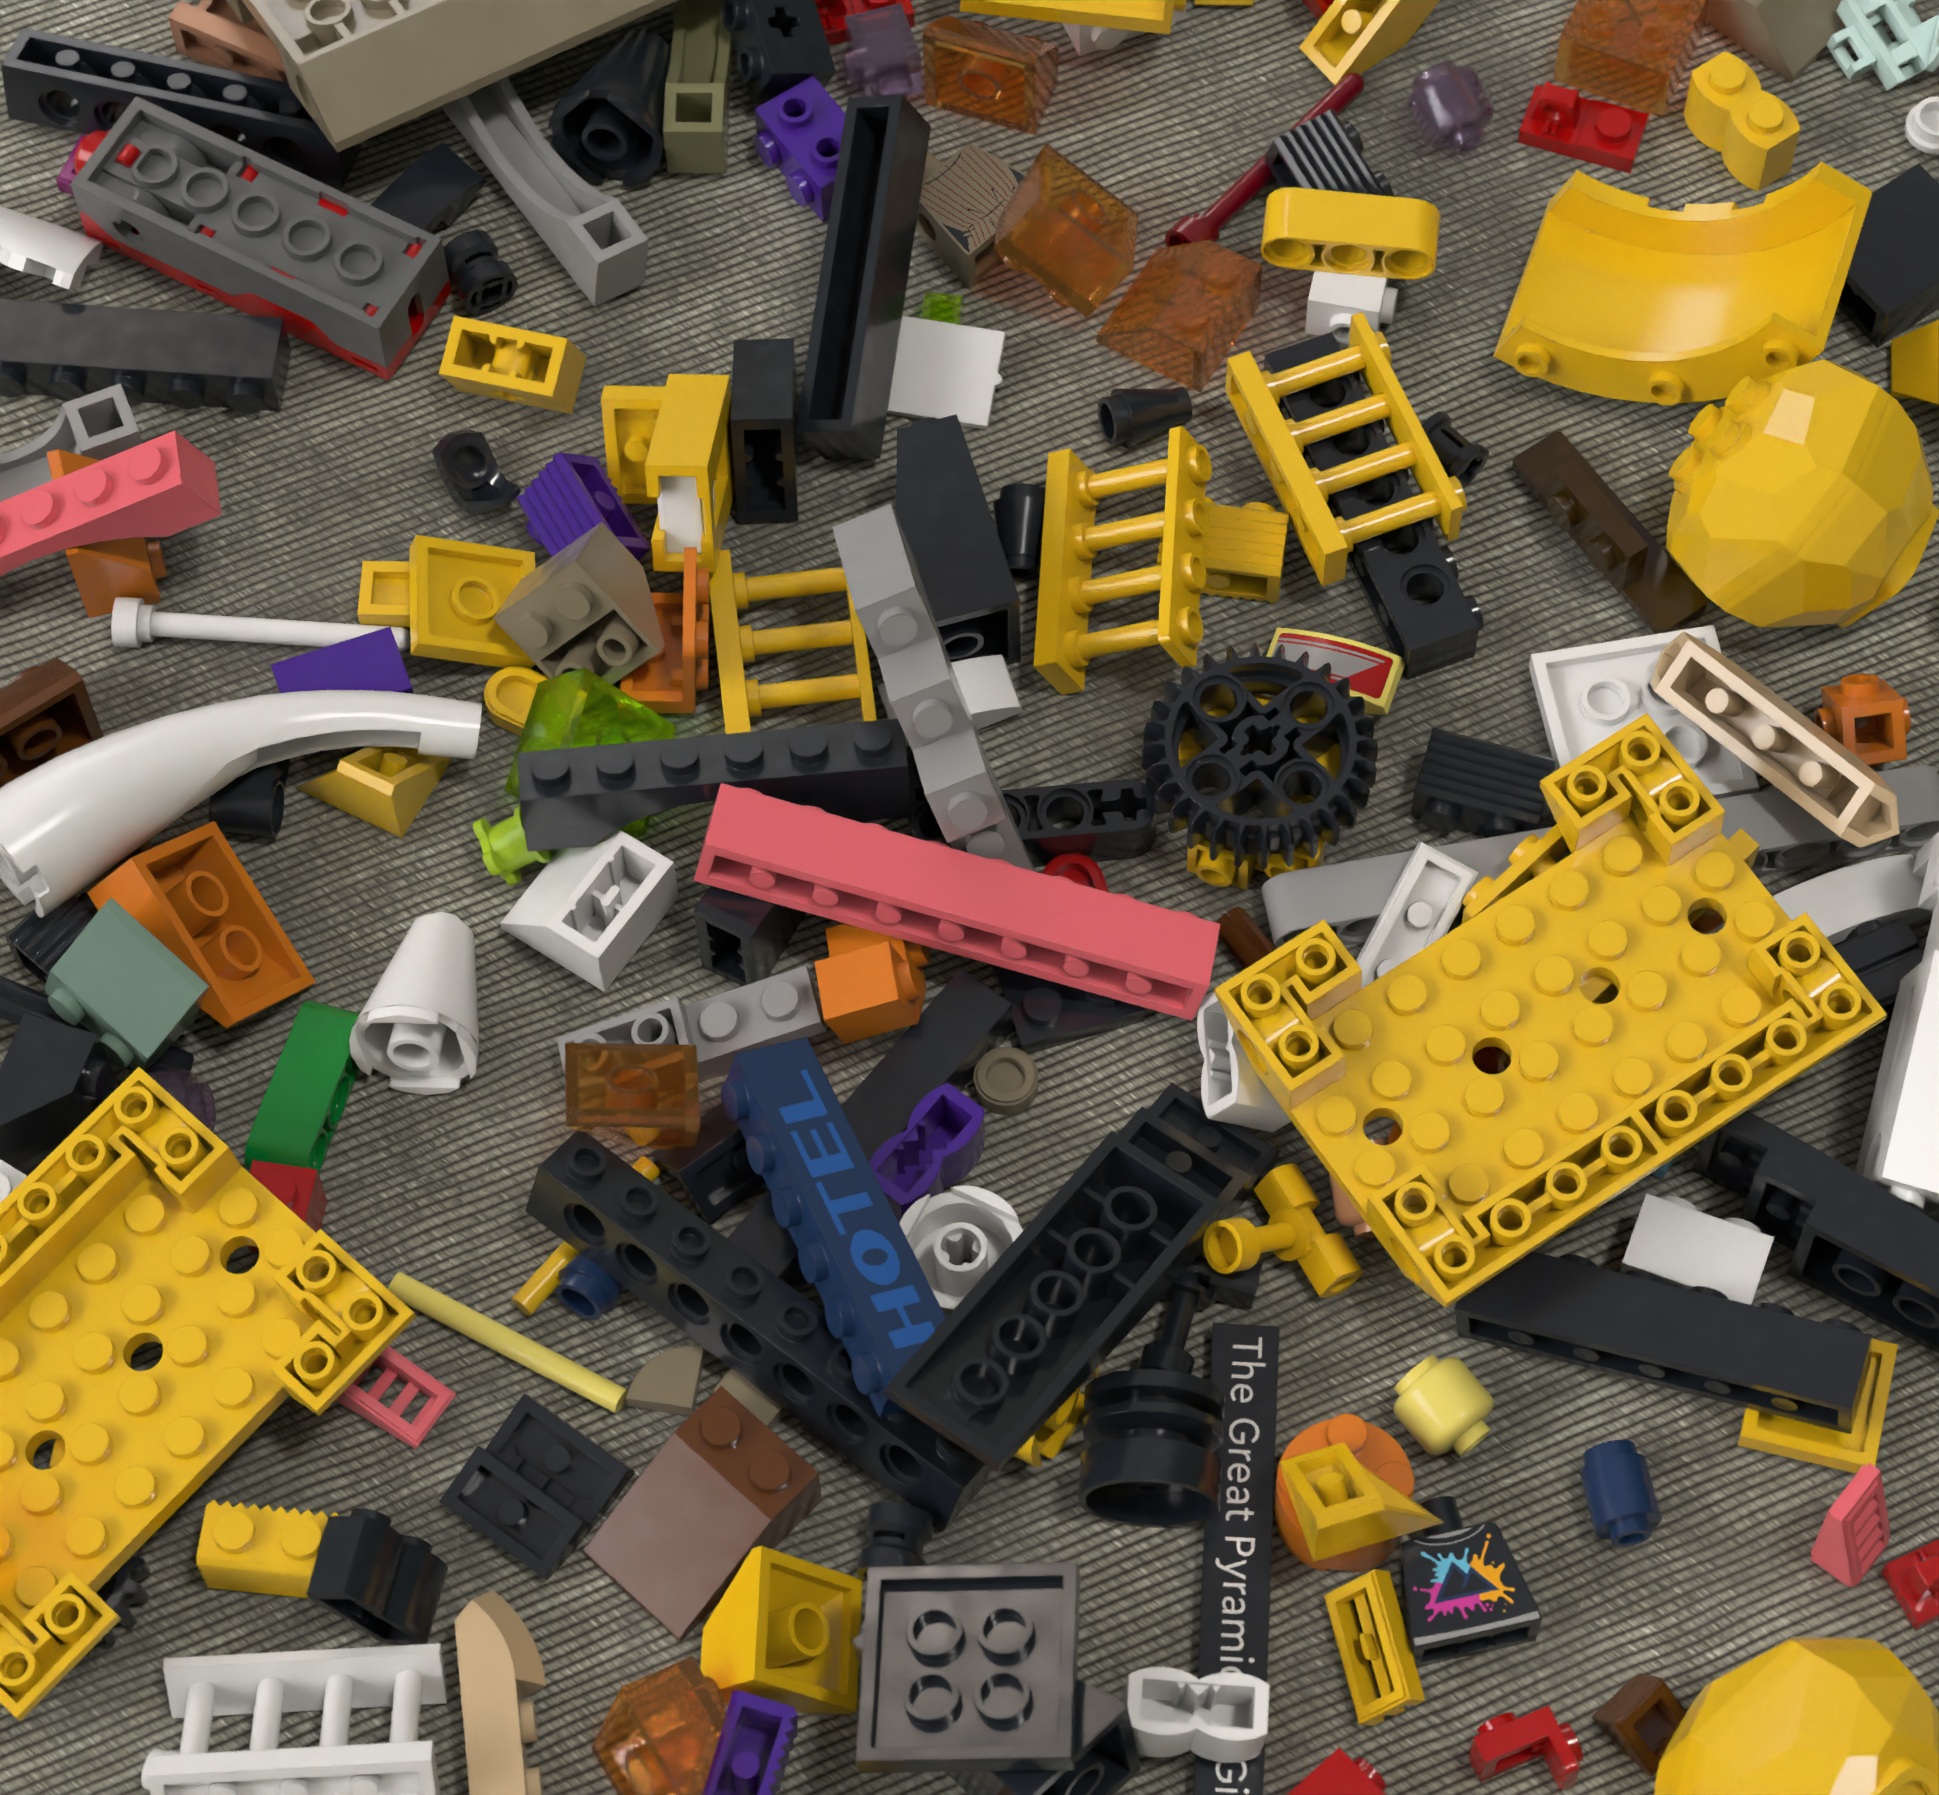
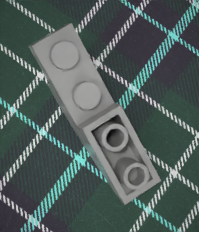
M804 965L686 1006L683 1005L678 997H674L558 1036L556 1040L569 1095L573 1099L637 1094L728 1075L736 1053L800 1038H809L827 1032V1027L813 974Z

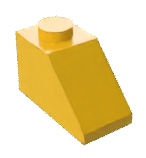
M1334 0L1299 48L1336 85L1348 73L1361 74L1404 47L1440 0Z

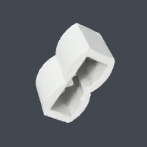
M1215 990L1203 998L1197 1017L1198 1042L1202 1055L1205 1058L1201 1075V1096L1205 1113L1208 1119L1273 1133L1290 1123L1291 1120L1252 1068L1215 995Z
M1149 1667L1130 1673L1123 1696V1703L1128 1707L1138 1754L1149 1757H1171L1191 1750L1205 1759L1223 1763L1243 1762L1259 1756L1268 1733L1270 1685L1254 1676L1236 1672L1216 1673L1201 1679L1185 1671L1169 1667Z

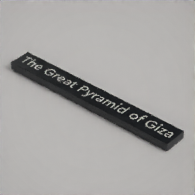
M1213 1323L1210 1382L1217 1385L1225 1393L1224 1419L1221 1421L1223 1424V1445L1213 1452L1222 1460L1220 1512L1210 1520L1204 1521L1198 1679L1216 1673L1236 1672L1254 1676L1267 1683L1280 1326ZM1265 1741L1259 1756L1243 1762H1216L1195 1754L1193 1795H1263Z

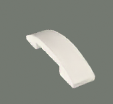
M1912 854L1882 857L1843 867L1772 896L1791 921L1806 912L1832 945L1846 940V937L1853 929L1871 920H1878L1884 925L1901 917L1910 924L1933 914L1932 911L1918 908L1924 879L1912 875L1915 864ZM1725 923L1717 926L1707 934L1719 932L1725 926Z

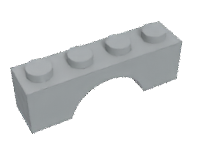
M121 383L62 403L55 422L41 436L22 447L0 453V502L52 481L47 457L48 451L60 449L101 461L142 444L140 431Z

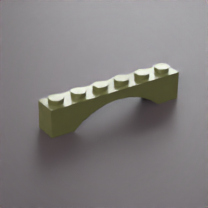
M680 0L674 2L672 47L669 71L665 83L663 122L668 173H727L733 39L731 32L725 29L722 21V3L724 0Z

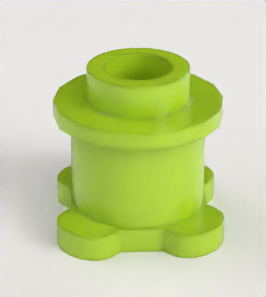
M520 805L514 809L513 816L494 826H491L485 818H481L473 823L474 832L479 839L483 851L482 858L486 868L494 877L497 875L503 877L510 886L521 882L522 877L519 869L536 860L546 863L553 858V849L528 852Z

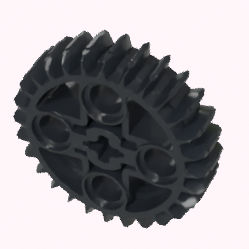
M1255 642L1252 645L1250 656L1239 658L1234 648L1230 645L1227 648L1226 662L1218 664L1206 653L1203 657L1201 674L1189 666H1184L1181 672V685L1173 682L1166 683L1164 701H1154L1151 708V722L1146 723L1144 728L1143 743L1145 746L1142 749V767L1144 771H1147L1145 772L1147 793L1154 794L1156 814L1169 813L1168 827L1170 833H1176L1188 827L1187 845L1189 849L1206 840L1210 842V859L1212 861L1216 860L1223 849L1233 852L1234 865L1237 868L1242 865L1246 854L1257 855L1262 870L1267 868L1271 854L1281 853L1286 865L1290 867L1293 864L1294 849L1301 847L1314 859L1318 852V838H1321L1330 845L1336 846L1340 834L1339 826L1346 829L1354 828L1357 821V810H1366V806L1369 803V789L1373 788L1377 772L1375 762L1378 756L1377 740L1373 739L1375 727L1373 718L1364 716L1365 703L1363 697L1349 698L1351 685L1348 678L1330 683L1332 669L1329 662L1313 671L1308 668L1309 654L1307 651L1303 652L1296 662L1286 660L1285 647L1282 644L1278 646L1273 657H1265L1261 654L1259 644ZM1252 694H1267L1276 697L1263 706ZM1220 708L1227 710L1230 714L1215 717L1209 715L1206 711ZM1302 715H1310L1318 718L1320 721L1306 724L1295 718ZM1188 732L1195 744L1201 747L1203 751L1192 757L1184 767H1180V742L1183 733ZM1339 744L1341 755L1340 769L1337 778L1333 779L1326 768L1316 759L1326 754L1333 745ZM1206 787H1214L1222 790L1224 793L1219 796L1209 797L1202 795L1198 791ZM1295 794H1305L1315 800L1310 803L1300 804L1293 802L1289 797ZM1257 805L1268 818H1248L1241 815Z

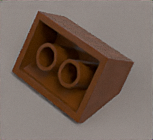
M57 657L41 666H34L24 670L15 678L13 683L0 690V788L59 755L104 737L83 679L75 669Z

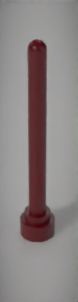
M1354 72L1345 75L1290 130L1295 129L1298 125H1303L1308 120L1314 119L1319 114H1324L1329 109H1333L1338 116L1364 90L1365 81L1363 77ZM1266 153L1203 214L1196 213L1192 217H1182L1165 234L1166 245L1179 262L1189 268L1196 269L1216 251V242L1220 238L1219 231L1275 177L1272 175L1270 167L1265 163L1264 157Z

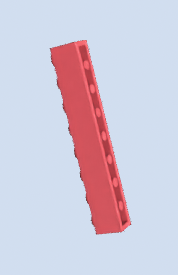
M724 783L720 784L693 880L1193 1021L1210 985L1221 925L1201 919L1186 911L1169 910L1137 901L1126 894H1113L1077 884L1066 877L1045 875L1014 866L1002 859L985 858L953 849L942 842L925 841L890 831L878 824L854 821L826 813L815 806H801L763 795L761 792L751 788H738Z

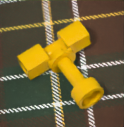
M1293 1163L1272 1169L1253 1189L1270 1216L1267 1225L1254 1227L1249 1220L1235 1217L1213 1222L1204 1234L1203 1248L1205 1257L1210 1266L1222 1274L1248 1270L1257 1263L1260 1253L1273 1251L1278 1258L1284 1261L1297 1260L1319 1297L1329 1298L1345 1292L1364 1273L1341 1234L1331 1233L1326 1235L1312 1212L1321 1202L1298 1165Z

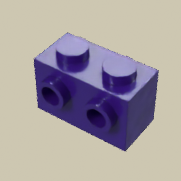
M811 76L755 108L757 135L753 137V143L762 161L770 168L776 165L786 177L787 187L795 201L801 207L809 205L824 223L829 220L845 113L818 80Z

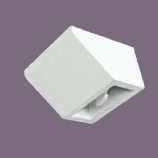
M622 830L613 831L592 846L559 849L501 921V928L605 992L679 898L674 862Z

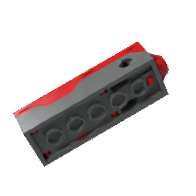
M137 96L111 130L105 132L97 130L89 133L81 140L75 152L73 163L77 176L71 182V187L86 236L102 241L103 246L246 314L283 318L287 333L388 381L393 377L451 294L442 238Z

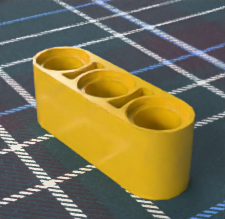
M1296 187L1281 188L1269 194L1266 200L1261 254L1267 262L1287 269L1418 280L1429 276L1436 268L1441 220L1440 211L1427 201L1413 198Z

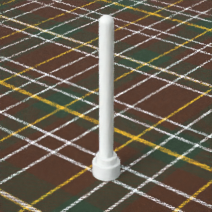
M116 597L112 611L111 635L114 646L140 648L142 642H153L155 636L327 647L391 626L156 612L155 606L144 605L142 598ZM391 627L399 652L407 650L411 645L410 632L403 627Z

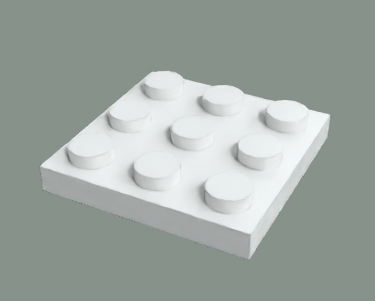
M1714 625L1531 654L1529 670L1552 758L1556 759L1555 770H1558L1645 713H1648L1715 799L1758 792L1759 784L1754 769L1655 693L1650 685L1662 649L1683 631L1722 654Z

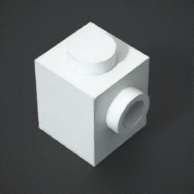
M1314 271L1308 297L1305 333L1321 336L1332 332L1337 342L1349 344L1351 315L1360 312L1364 313L1373 333L1377 332L1380 329L1381 323L1392 324L1398 289L1388 287L1389 278Z

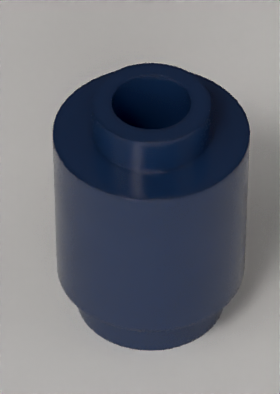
M1613 1440L1589 1448L1582 1456L1585 1466L1580 1471V1477L1595 1535L1601 1539L1611 1540L1612 1545L1617 1547L1632 1546L1648 1540L1652 1536L1651 1529L1660 1524L1662 1517L1646 1457L1637 1453L1635 1443L1630 1440Z

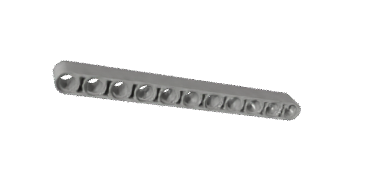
M1927 765L1876 772L1897 795L1900 834L1863 848H1859L1839 837L1779 789L1716 799L1725 810L1721 833L1728 840L1742 828L1760 845L1751 868L1756 876L1922 848L1939 832V776L1934 767ZM1552 827L1432 848L1479 872L1470 888L1471 890L1485 876L1489 875L1496 880L1512 865L1508 862L1510 855L1528 836L1535 833L1538 837L1542 838ZM1569 848L1554 861L1558 863L1571 855ZM1414 850L1294 870L1270 878L1263 884L1261 891L1275 948L1281 947L1323 919H1325L1344 946L1365 943ZM1463 904L1450 928L1461 925L1463 911L1466 908Z

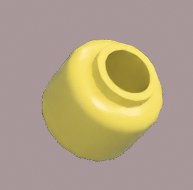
M1432 1354L1408 1372L1394 1387V1390L1399 1394L1394 1405L1395 1416L1430 1455H1441L1454 1448L1462 1457L1491 1432V1429L1484 1420L1492 1412L1494 1400L1465 1364L1456 1357H1448L1439 1361Z

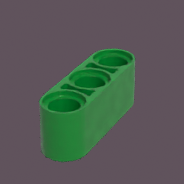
M306 1000L302 1004L247 1140L244 1162L248 1170L251 1169L252 1161L256 1160L317 1169L318 1173L320 1172L360 1071L350 1055L349 1044L352 1027L360 1013L312 1000Z

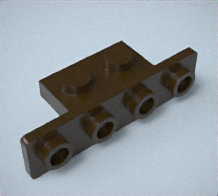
M1556 431L1513 458L1512 469L1551 513L1556 523L1571 536L1589 557L1594 567L1608 579L1654 634L1672 632L1706 610L1707 599L1562 432Z

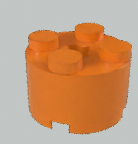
M1340 1414L1333 1419L1325 1420L1306 1428L1291 1441L1280 1460L1345 1442L1359 1463L1410 1499L1413 1498L1414 1475L1410 1462L1401 1446L1387 1432L1363 1421L1357 1415ZM1279 1463L1274 1497L1277 1531L1285 1546L1301 1562L1311 1568L1328 1572V1569L1350 1570V1573H1356L1376 1567L1397 1549L1403 1539V1535L1313 1562Z

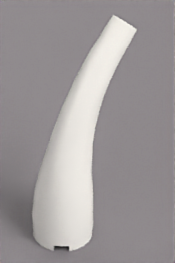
M297 691L258 695L220 702L167 715L112 733L59 755L0 788V878L24 906L35 899L36 906L34 909L38 917L43 918L193 807L224 788L236 778L258 767L319 751L367 746L418 748V755L475 760L482 703L393 691Z

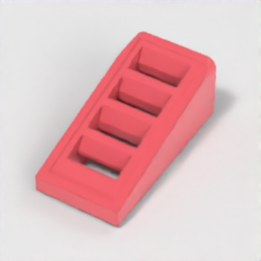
M388 1346L335 1401L412 1448L417 1449L455 1398L456 1393ZM376 1365L383 1369L384 1372L370 1391L366 1393L358 1387V1384L370 1368ZM397 1378L407 1385L390 1408H387L379 1400ZM419 1391L430 1399L410 1424L400 1416Z
M1870 1463L1867 1466L1863 1465L1828 1510L1810 1553L1812 1555L1810 1560L1848 1587H1855L1859 1584L1889 1543L1890 1526L1881 1471Z

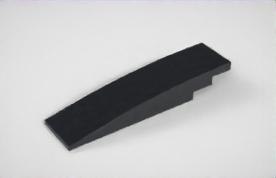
M1171 1083L1148 1110L1142 1106L1118 1134L1111 1131L889 1382L885 1387L883 1395L998 1472L1082 1385L1204 1250L1203 1239L1209 1225L1215 1221L1229 1219L1237 1212L1254 1192L1253 1189L1275 1167L1280 1151L1239 1125L1208 1119L1202 1101L1176 1084Z
M1749 1111L1743 1112L1702 1139L1693 1172L1746 1198L1747 1201L1741 1219L1751 1222L1760 1229L1761 1233L1774 1237V1241L1795 1251L1787 1275L1939 1353L1938 1222L1846 1165Z

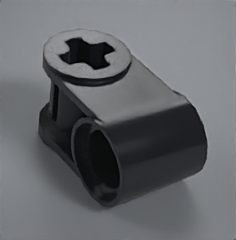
M290 759L258 767L236 778L210 796L209 823L215 821L222 833L268 837L278 836L283 821L284 793Z

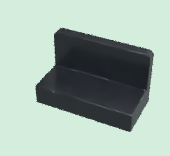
M722 1102L651 1153L658 1167L675 1176L699 1218L709 1224L766 1183L762 1174L758 1175L753 1171L747 1156L746 1140L737 1121H731L727 1117Z

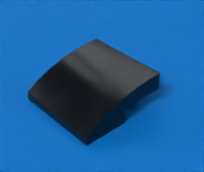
M524 1393L486 1449L477 1446L439 1502L534 1572L548 1580L599 1522L636 1471L536 1399Z

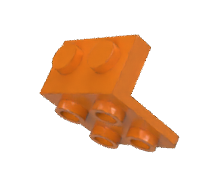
M684 547L683 593H651L665 645L661 652L621 678V713L696 714V690H708L709 567H697V547Z

